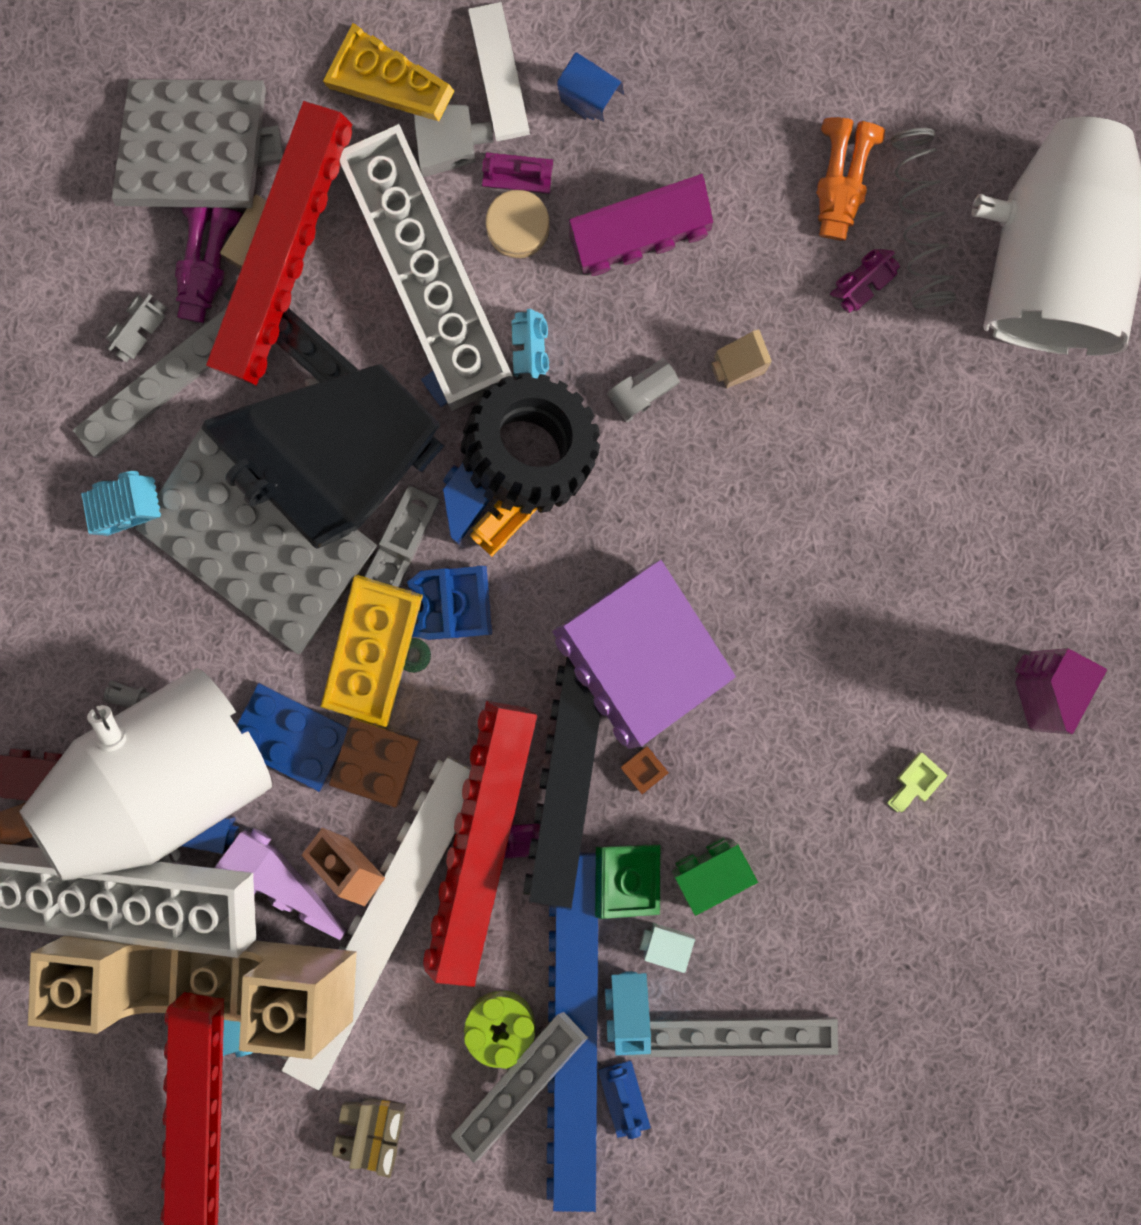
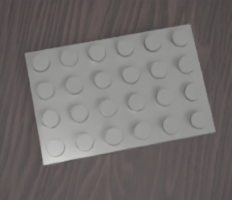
M200 428L156 496L159 500L157 504L160 506L159 512L161 516L139 524L136 530L299 655L312 640L377 545L360 531L356 530L352 531L348 536L316 549L270 500L256 506H249L244 500L245 495L236 486H230L225 480L226 474L235 463Z

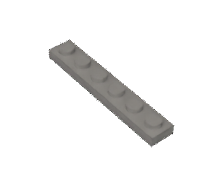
M227 307L73 429V432L93 457L97 458L209 369L206 364Z
M836 1017L650 1019L651 1054L628 1055V1057L838 1055V1019Z

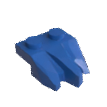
M487 566L420 571L407 582L410 589L423 595L417 616L418 624L414 627L412 637L435 640L492 635Z

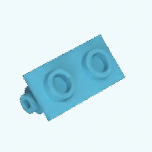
M527 309V313H515V319L511 321L512 344L514 346L524 345V350L513 351V376L518 377L519 373H531L532 378H538L539 374L545 375L549 370V358L544 346V338H547L548 335L547 322L543 314L532 309Z

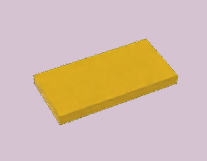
M360 575L354 576L320 707L387 727L421 605L422 594Z

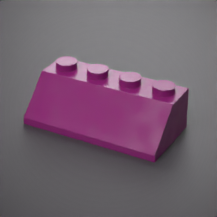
M703 174L569 219V237L582 274L590 272L591 276H598L608 272L612 264L623 261L624 265L633 264L643 259L642 254L655 250L656 254H661L674 249L676 242L688 239L689 243H693L708 236L707 232L712 229L713 217Z
M1069 648L1031 651L1029 655L1024 654L1015 668V672L1018 673L1015 684L1029 728L1036 732L1073 735L1108 669Z

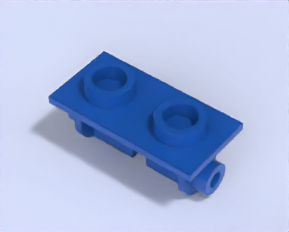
M632 1060L598 1069L617 1138L626 1135L628 1139L640 1137L641 1131L650 1129L651 1126Z

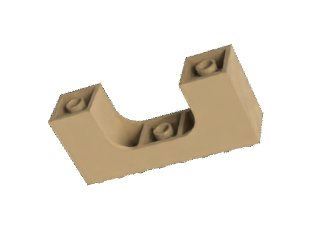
M63 936L31 952L28 1026L98 1034L126 1016L141 1013H166L167 1007L184 992L224 998V1020L240 1022L239 1051L312 1060L353 1022L357 951L255 940L238 958Z

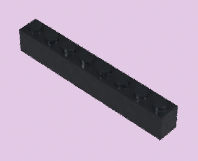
M568 656L565 666L558 665L555 686L562 687L560 700L553 699L550 720L557 721L555 734L548 733L545 754L551 755L549 769L542 768L539 789L546 790L544 804L537 803L534 824L541 826L539 838H531L528 859L535 860L533 874L526 873L523 895H530L529 904L571 910L601 713L594 704L595 697L588 686H584L577 679L574 672L575 666Z

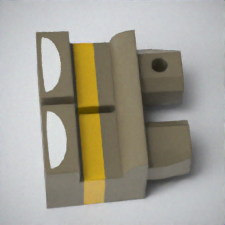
M364 1098L362 1103L344 1102L341 1107L339 1123L356 1126L355 1137L337 1134L332 1156L344 1161H350V1169L363 1168L377 1172L376 1175L390 1178L394 1169L406 1104Z

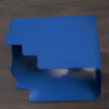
M577 52L574 53L557 81L561 102L585 120L587 117L591 120L596 118L604 122L603 110L614 92L618 91L624 95L622 81Z

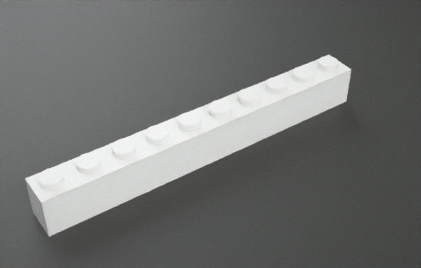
M450 756L446 758L445 762L437 761L429 776L434 781L428 793L424 791L420 793L413 807V810L418 812L413 823L405 822L396 839L401 842L396 855L389 853L380 869L381 872L385 873V880L367 902L369 906L363 917L357 914L347 932L352 935L347 948L339 947L340 950L357 951L353 1022L312 1060L281 1057L286 1060L282 1069L283 1072L318 1091L327 1078L455 834L454 822L457 814L461 813L464 800L462 797V787L464 781L469 779L471 770L469 766Z

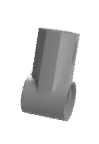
M662 358L636 377H628L614 386L607 393V396L625 422H629L634 419L632 416L639 411H646L651 406L650 403L676 387L680 381L671 365Z

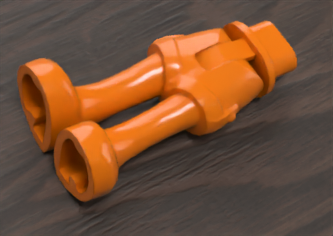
M830 117L823 120L821 131L831 139V155L826 177L819 180L816 191L819 198L820 215H818V221L821 222L820 237L846 241L848 227L854 225L853 219L859 206L865 202L867 188L862 184L865 165L873 145H879L884 141L886 130L883 127L865 121L857 123L852 160L848 175L844 177L843 168L846 150L854 121L842 117Z

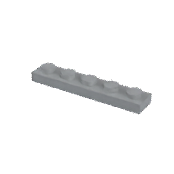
M565 1012L558 1014L517 1060V1064L508 1070L451 1135L452 1139L473 1163L482 1158L588 1039Z

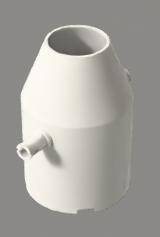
M1066 118L1054 125L1009 193L1007 201L988 197L984 194H978L974 200L973 206L978 207V209H972L973 217L997 221L1002 226L983 328L985 331H988L989 327L994 330L993 337L1009 344L1056 354L1068 355L1069 348L1087 349V356L1117 354L1123 352L1128 347L1141 278V163L1134 134L1129 127L1104 118Z
M195 668L114 717L110 707L105 705L96 707L101 716L99 720L94 710H90L87 719L93 729L71 743L19 813L55 872L62 881L150 865L156 861L172 863L168 856L169 853H171L176 862L180 857L178 847L272 788V782L266 764L250 733L247 731L241 734L230 717L236 713L230 702L207 674Z

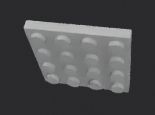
M129 79L112 192V200L115 206L252 208L266 94L264 81Z

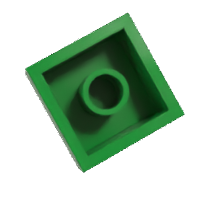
M721 837L706 846L708 852L697 858L691 853L675 862L677 868L671 872L695 916L758 883L742 850L733 839L727 841L724 837Z

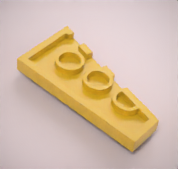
M352 23L323 80L324 84L331 90L438 122L454 93V90L447 82L422 66L415 65L403 54L396 50L393 51L384 45L381 40L373 35H368L354 23Z

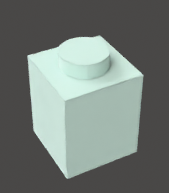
M653 923L651 931L644 930L639 950L645 951L643 955L644 961L685 973L695 938L692 934Z

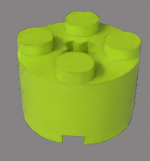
M494 991L481 996L472 1005L465 1022L464 1041L466 1047L477 1061L486 1066L502 1069L512 1067L517 1064V1060L534 1042L536 1024L533 1011L524 998L511 991ZM501 1022L507 1025V1033L495 1034V1027L493 1025L499 1026Z

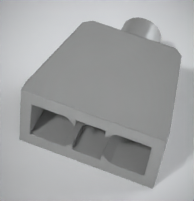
M447 105L439 122L414 114L419 162L423 177L475 163L474 145L494 143L491 122L471 124L468 106Z

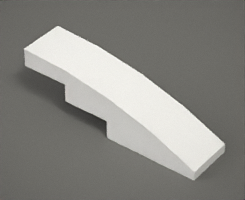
M502 2L470 8L468 11L496 142L530 135Z

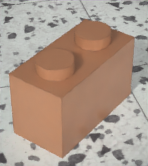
M321 828L301 855L338 897L362 906L367 904L385 880V877L349 838L325 828Z

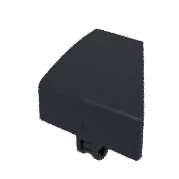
M377 364L207 419L201 428L235 463L226 474L225 480L230 486H236L245 495V502L249 506H256L270 500L314 548L319 549L348 536L352 531L358 530L410 469L434 436L440 424L382 364Z

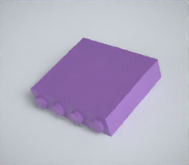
M662 560L646 566L552 631L556 637L555 643L557 648L564 656L569 657L575 666L574 672L577 679L584 686H588L595 697L594 704L602 715L608 717L614 727L613 733L616 739L628 749L643 746L736 678Z

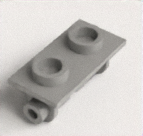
M146 293L143 298L137 295L126 309L130 315L123 325L116 322L105 337L109 341L106 348L110 351L114 346L119 348L115 355L126 363L130 358H135L147 341L146 338L137 332L140 327L152 334L166 317L164 312L167 310V307L158 300L153 305L148 301L152 297L149 293Z

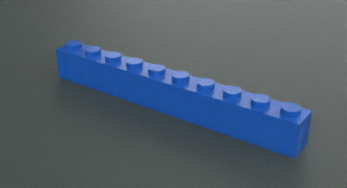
M580 852L571 910L549 907V917H556V931H549V952H556V966H549V987H555V1001H548V1022H552L558 1014L565 1012L588 1037L548 1082V1093H554V1107H547V1128L554 1129V1142H547V1164H554V1178L547 1177V1200H553V1211L596 1212L598 918H595L596 853Z

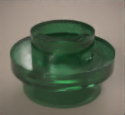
M411 638L408 652L411 649H417L420 652V659L417 662H411L407 656L403 669L407 672L416 673L424 670L429 665L431 651L424 641Z

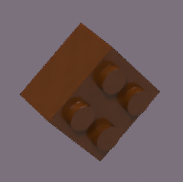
M351 718L329 786L396 808L400 805L421 739L361 719Z

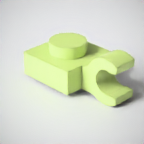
M918 752L898 775L897 779L904 786L893 795L887 804L896 812L902 813L916 796L925 802L948 775L926 755Z

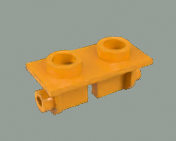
M498 500L494 505L500 512L497 518L488 511L472 527L474 531L469 536L492 557L529 520L538 508H534L531 514L520 513V507L513 506L511 511L501 508L503 502Z

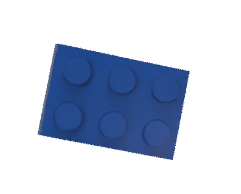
M258 683L237 724L241 734L247 731L250 733L267 766L318 792L322 790L340 754L348 727L261 683Z

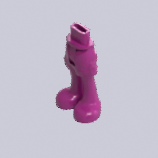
M182 207V214L188 220V239L184 259L178 260L175 269L178 293L175 301L180 303L177 318L204 323L206 310H211L212 305L210 304L218 288L223 285L225 274L220 269V252L223 248L224 240L228 231L236 227L243 213L228 208ZM211 218L210 234L204 260H200L201 245L205 225L207 222H209Z

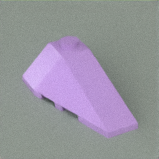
M253 828L252 832L248 830L240 832L215 868L253 873L254 895L255 893L268 895L267 899L271 902L272 906L282 911L292 912L293 909L299 911L298 917L303 922L341 940L347 932L346 927L282 853L269 843L271 837Z

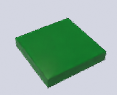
M644 844L596 847L595 918L607 919L660 915L661 845Z

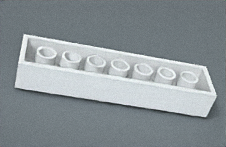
M398 124L344 148L339 161L451 411L476 401L479 397H482L484 390L491 384L498 386L500 379L512 376L403 131Z
M0 844V927L238 958L256 940L253 873L155 862L150 865L62 881L40 848Z

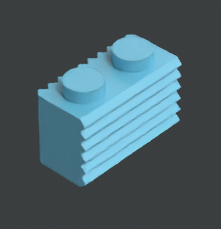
M127 471L120 473L117 481L97 482L92 485V490L81 493L88 533L109 536L159 518L161 513L159 512L160 506L157 504L159 500L156 498L157 492L155 491L154 478L141 476L138 471Z

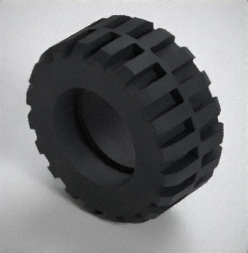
M519 373L517 380H514L513 376H507L500 379L498 386L491 384L484 390L482 397L477 399L463 430L464 436L461 441V452L465 456L462 462L465 471L473 472L470 479L475 488L482 486L486 490L483 496L492 502L496 498L503 502L501 508L509 511L515 506L520 507V513L531 514L534 508H538V512L544 513L551 511L554 504L561 507L569 501L571 496H575L596 464L595 459L599 455L600 444L597 442L600 432L596 423L591 424L595 417L592 409L589 406L584 408L582 405L584 398L577 391L574 394L567 390L568 384L560 380L558 384L550 381V376L539 374L538 378H532L531 373ZM517 421L531 422L539 425L555 440L559 450V461L549 466L535 467L516 460L504 447L500 437V428Z

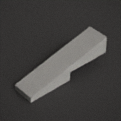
M408 485L379 543V549L365 575L366 578L400 588L440 499ZM421 500L425 503L427 509L412 503L411 501Z

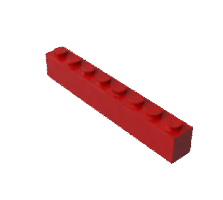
M303 101L206 364L207 367L219 373L257 386L259 378L264 375L267 369V356L271 345L278 339L282 315L290 306L291 291L295 280L300 277L303 271V258L307 247L314 241L318 217L326 208L328 201L327 193L332 180L339 173V160L343 149L349 144L352 137L353 124L341 112L307 101Z
M486 701L485 709L480 712L478 717L479 735L477 744L472 747L470 752L471 770L469 779L464 781L462 787L463 805L461 813H458L455 818V840L453 847H450L447 853L446 864L448 870L446 879L439 888L440 905L438 914L432 919V940L430 948L425 951L423 958L424 971L435 983L475 987L537 719V714L525 707Z
M184 992L167 1007L165 1013V1024L168 1026V1040L164 1047V1058L167 1059V1074L163 1083V1090L166 1093V1108L162 1121L163 1125L166 1126V1139L162 1147V1157L165 1158V1172L161 1181V1189L164 1191V1205L160 1220L164 1225H218L224 998Z

